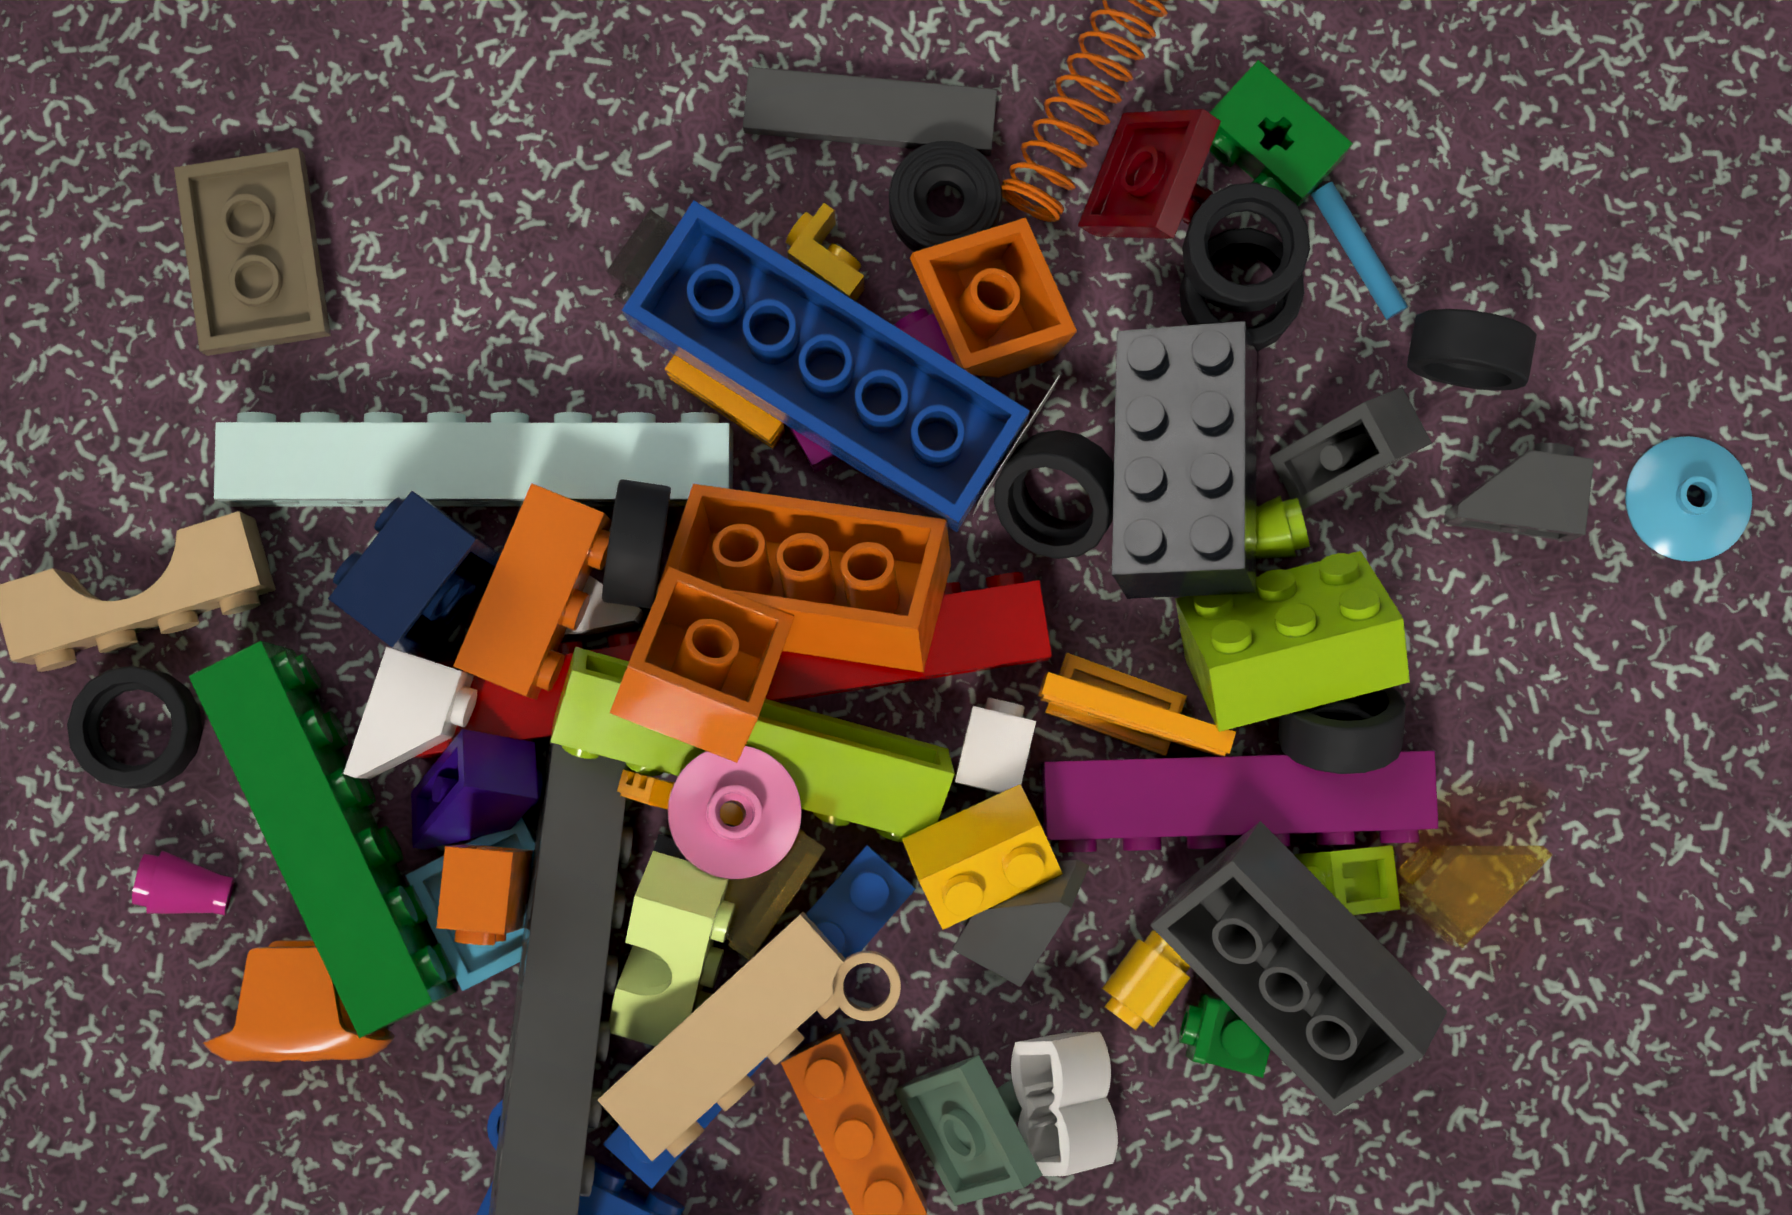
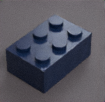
M411 491L405 500L398 497L383 510L374 526V529L379 533L363 554L355 551L341 564L333 577V583L337 587L328 599L390 647L432 661L484 594L501 554L450 515L414 491Z

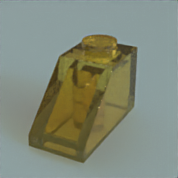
M1437 845L1432 851L1427 846H1423L1411 855L1398 871L1404 878L1398 885L1399 897L1448 945L1464 948L1546 863L1552 854L1544 846Z

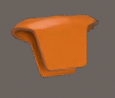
M277 940L272 942L269 947H257L251 949L247 954L236 1022L232 1031L206 1040L202 1044L211 1053L226 1061L281 1062L301 1060L308 1062L356 1060L374 1056L386 1048L395 1035L392 1031L383 1028L359 1038L314 941Z

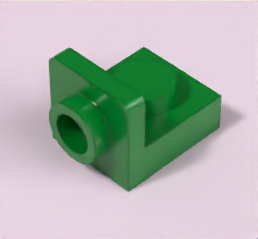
M1201 993L1198 1007L1188 1004L1179 1033V1042L1188 1045L1185 1055L1187 1058L1204 1065L1209 1063L1249 1075L1264 1077L1270 1048L1221 998Z

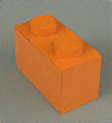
M474 844L445 846L436 928L455 930L454 942L472 945H495V941H506L508 933L524 928L533 850Z

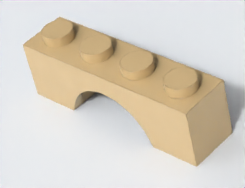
M237 511L177 530L174 552L162 576L147 590L131 598L103 601L91 594L74 574L54 568L0 584V623L11 661L31 665L36 664L37 671L44 672L77 662L74 652L96 645L100 653L117 651L138 643L136 633L159 626L161 634H169L192 628L199 624L197 614L216 608H221L223 615L251 610L260 605L259 595L275 591L276 589L256 520Z

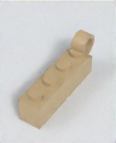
M802 912L609 1088L598 1101L651 1161L658 1157L665 1149L675 1158L703 1133L705 1129L697 1120L716 1102L724 1111H727L755 1085L747 1074L765 1057H768L774 1065H777L805 1039L797 1028L813 1013L818 1011L824 1019H827L840 1007L845 1014L860 1021H874L886 1016L895 1007L900 996L901 981L899 972L888 957L875 951L856 952L845 959L808 916ZM862 963L875 964L881 967L888 975L890 992L881 1004L870 1008L860 1007L854 1004L846 995L844 980L847 973L856 965Z

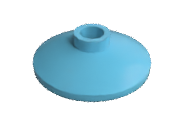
M1686 436L1671 438L1656 444L1640 457L1629 475L1625 501L1629 520L1637 535L1646 545L1665 557L1690 562L1715 557L1729 549L1740 538L1751 515L1752 491L1743 467L1728 450L1710 440ZM1690 485H1696L1703 490L1705 501L1701 507L1693 506L1688 501L1687 490Z

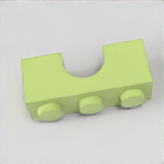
M656 851L652 852L634 897L625 943L633 946L615 989L609 1018L610 1033L657 1046L712 995L702 990L703 986L713 988L724 954L723 949L713 947L714 940L724 943L735 908L734 903L724 901L729 879L707 874L689 861Z

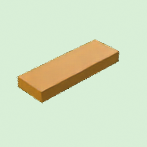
M1050 672L1044 675L1038 693L1042 701L1214 756L1230 754L1236 731L1228 729L1219 732L1214 724Z

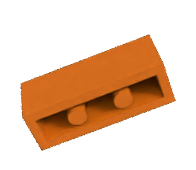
M531 483L453 667L537 700L541 688L550 691L564 663L565 655L557 651L566 629L570 628L575 631L587 610L590 594L583 592L592 568L602 570L606 564L610 536L609 528L612 520L601 511Z
M843 1028L836 1029L790 1052L781 1061V1065L853 1215H927V1202Z

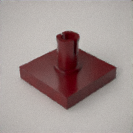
M1204 109L1123 113L1078 227L1097 237L1174 239L1181 219L1189 225L1193 215L1201 206L1197 201L1199 200L1204 203L1210 195L1214 194L1211 190L1200 186L1196 182L1221 121Z

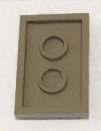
M299 148L174 167L199 351L206 356L331 336L305 154Z

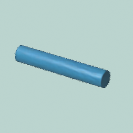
M1327 183L1311 194L1313 200L1385 319L1388 320L1407 309L1408 305L1334 183Z

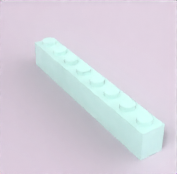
M241 412L237 414V422H216L214 499L231 507H387L398 497L405 500L411 491H414L436 507H521L531 483L589 507H614L617 487L621 479L669 486L671 488L669 507H685L693 484L733 489V430L729 423H719L718 414L707 412L681 414V423H656V415L644 412L620 413L617 415V423H592V415L581 412L554 414V423H529L528 414L517 412L492 413L491 422H466V415L454 412L428 413L427 422H403V415L391 412L365 413L364 422H339L340 416L338 414L328 412L301 413L300 422H276L275 414Z

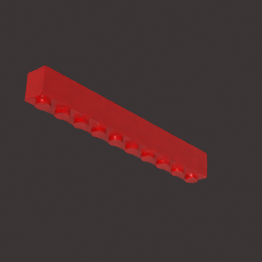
M1023 572L1006 573L985 578L987 585L985 589L966 592L961 591L960 582L946 583L924 672L782 651L765 699L780 703L1048 661L1052 657L1040 580L1025 582ZM641 632L607 637L608 648L590 651L630 661ZM582 642L560 644L557 652L565 655L560 674L550 691L541 688L537 700L474 675L470 688L477 690V699L465 727L457 725L452 738L413 758L424 759L441 756L462 729L530 742L551 739L554 716L575 647L583 649ZM455 661L438 662V664L457 669L453 667Z

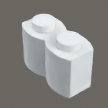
M1060 1033L1015 1042L1011 1059V1075L1016 1097L1022 1107L1018 1129L1042 1172V1176H1068L1113 1164L1117 1152L1118 1133L1112 1107L1106 1098L1110 1088L1111 1064L1108 1049L1101 1033Z

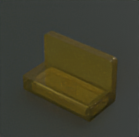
M799 829L792 848L774 867L750 878L729 879L724 901L734 903L735 908L726 939L730 941L728 946L748 960H751L828 847Z

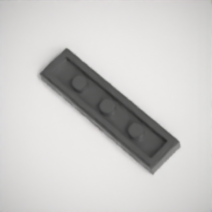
M749 67L743 131L746 134L917 149L925 144L936 141H955L973 147L983 155L991 156L997 89Z

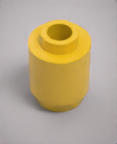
M1152 930L1144 942L1140 939L1135 942L1102 987L1105 992L1112 996L1105 1005V1008L1134 1030H1137L1143 1020L1154 1028L1190 980V977L1186 974L1190 966L1155 930Z

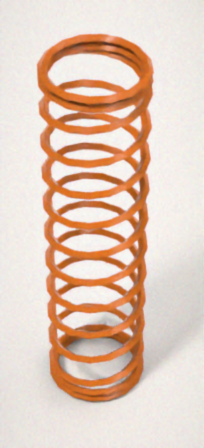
M1102 0L1105 9L1094 11L1089 17L1094 31L1082 33L1078 38L1082 52L1070 55L1066 61L1071 74L1060 76L1055 81L1060 96L1048 98L1043 104L1049 118L1036 120L1032 125L1035 137L1038 140L1024 142L1021 145L1023 157L1027 162L1011 165L1009 172L1012 178L1002 181V197L1017 209L1043 221H1059L1060 215L1064 211V206L1043 190L1019 180L1015 175L1016 168L1034 169L1052 183L1067 190H1074L1076 186L1065 175L1036 164L1027 154V147L1030 145L1045 147L1064 162L1077 168L1083 169L1088 165L1084 158L1060 145L1047 142L1038 131L1039 124L1056 125L1060 130L1072 136L1073 139L1087 146L1095 147L1099 145L1098 139L1090 132L1077 125L1058 120L1049 109L1051 102H1065L1072 109L1084 115L1085 118L1100 125H1108L1111 122L1109 117L1100 109L1086 102L1068 97L1061 88L1062 81L1076 80L1084 88L1105 101L1111 103H1120L1122 101L1119 93L1110 86L1095 79L1079 75L1072 66L1073 60L1076 58H1087L1092 64L1115 79L1124 82L1134 79L1132 73L1123 65L1104 56L1089 53L1084 46L1085 38L1088 36H1098L1105 44L1117 50L1118 53L1133 60L1145 58L1144 52L1134 43L1118 35L1100 31L1095 23L1096 17L1100 14H1109L1117 23L1137 36L1147 39L1156 37L1155 30L1147 22L1124 11L1111 9L1107 0ZM1127 0L1149 15L1165 17L1168 14L1165 6L1158 0L1146 1L1156 6L1161 12L1142 5L1137 0ZM1120 17L1130 20L1142 26L1149 33L1141 31L1133 26H1130ZM1111 40L1119 42L1129 47L1137 54L1131 53L1121 47H1118ZM1100 62L1110 65L1111 67L1119 70L1126 76L1119 74L1111 69H1108ZM1091 85L1096 86V87H1098V88H1100V89H1102V90L1108 92V93H1109L1110 95H1112V96L1106 95L1105 93H1103V92H1101V91H1099V90H1096V89H1095L1094 87H1092ZM1082 108L1096 114L1097 116H1094L1091 113L1084 111ZM1015 192L1037 201L1047 209L1030 203Z

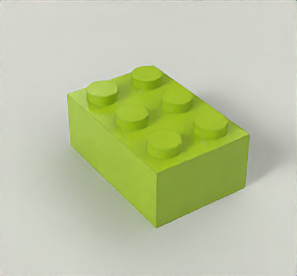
M1361 551L1349 554H1332L1321 561L1287 570L1276 569L1267 571L1256 577V593L1183 596L1175 598L1186 663L1219 732L1410 683L1403 617Z

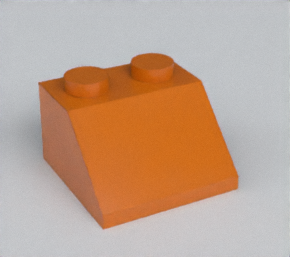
M1026 217L913 252L910 256V260L956 364L972 375L999 378L1053 360L1077 332Z

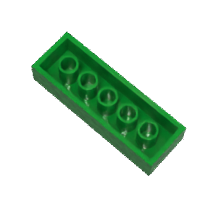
M259 641L190 675V681L358 1037L361 1038L386 1028L456 993L457 991L451 981L456 978L455 972L441 943L434 945L424 924L428 916L413 885L406 886L396 863L403 860L401 848L394 834L387 826L378 828L368 807L376 802L368 779L354 778L343 774L347 760L341 748L348 745V738L334 712L329 711L324 714L314 691L321 688V682L310 659L304 653L297 656L293 649Z

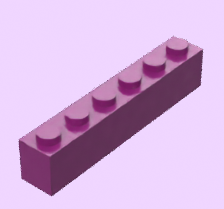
M1435 751L1400 752L1398 759L1384 768L1354 774L1317 771L1296 763L1287 755L1041 763L1043 831L1047 840H1058L1059 853L1097 852V839L1123 838V851L1162 850L1161 837L1187 836V849L1226 848V835H1244L1260 821L1285 846H1291L1290 833H1315L1316 845L1355 844L1354 831H1380V843L1419 842L1420 829H1439Z

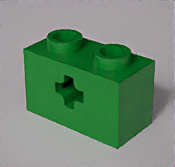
M1259 60L1209 112L1221 121L1209 150L1211 155L1228 167H1232L1236 163L1254 179L1251 183L1255 182L1278 189L1293 201L1297 207L1308 198L1342 161L1353 144ZM1273 134L1279 136L1282 140L1280 146L1275 145L1269 151L1260 144L1263 138L1268 139Z

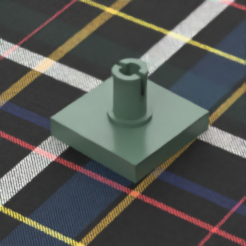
M979 1055L915 1077L894 1090L954 1206L1025 1188L1043 1175L1015 1124L1019 1121L1022 1107L1016 1097L1012 1079L996 1088Z

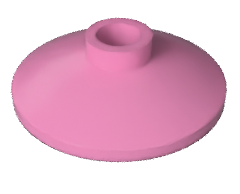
M748 746L744 747L737 763L708 751L694 758L677 777L668 801L669 828L680 852L691 864L701 871L725 879L750 878L774 867L792 848L801 824L800 796L788 771L769 754ZM724 803H735L741 808L743 819L738 826H728L721 820L720 809Z

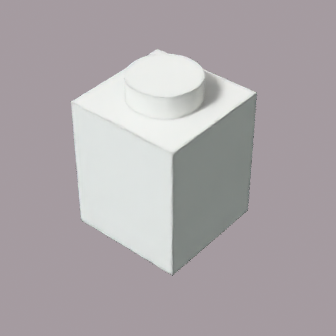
M987 698L985 709L976 706L971 708L954 783L998 794L1022 783L1036 724L1034 720L1022 718L1024 706Z

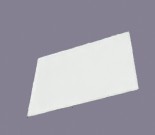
M1059 376L982 494L973 515L1050 397Z

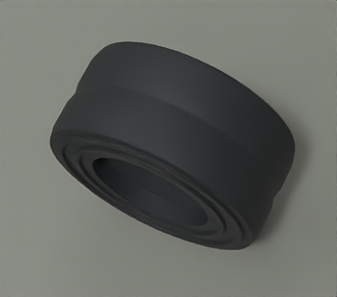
M936 141L925 144L908 154L893 174L889 188L890 219L900 240L913 252L996 227L999 222L1002 206L1000 179L990 161L973 147L955 141ZM944 185L957 189L964 201L962 209L956 215L946 218L935 215L927 205V197L930 192Z

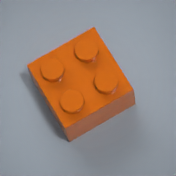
M668 566L626 668L610 714L737 763L760 715L794 616Z

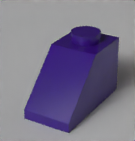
M462 729L411 792L413 848L426 850L512 829L528 809L537 804L541 796L543 776L541 770L536 769L535 742Z

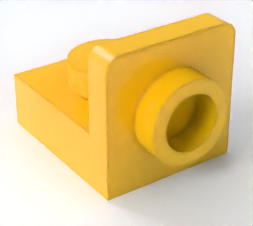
M823 203L814 216L805 212L791 229L785 242L790 246V249L787 251L788 259L856 301L864 291V275L858 272L861 264L854 256L836 244L831 243L827 249L821 245L836 225L835 210Z

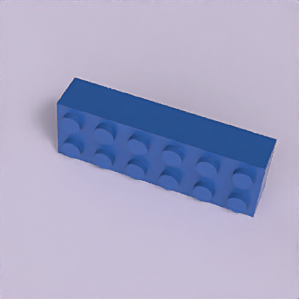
M694 200L622 309L630 327L934 518L947 519V526L955 532L958 531L1024 428L1030 410Z

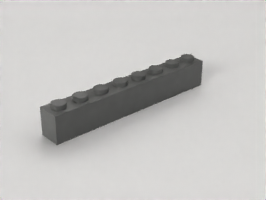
M551 739L547 743L543 787L540 797L489 1215H578L580 1196H590L594 1179L595 1159L594 1156L585 1155L588 1128H598L602 1105L598 1099L602 1096V1088L592 1087L595 1060H606L609 1047L610 1022L600 1021L603 994H613L616 984L618 957L617 955H608L610 930L620 929L625 909V890H617L615 887L618 864H628L633 838L632 826L623 825L625 801L634 800L620 796L621 793L617 792L623 769L632 772L636 771L630 769L623 761L599 756L596 759L576 757L566 752L562 745L551 743Z

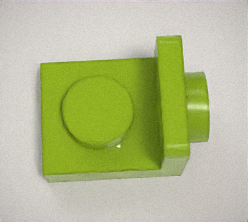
M1393 845L1294 855L1352 915L1400 910Z

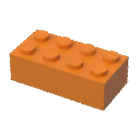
M693 484L658 590L669 566L794 616L782 651L924 672L951 567L947 519Z

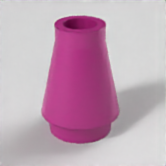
M163 850L159 856L144 854L134 882L132 904L146 907L147 914L214 913L225 916L229 908L235 878L217 874Z

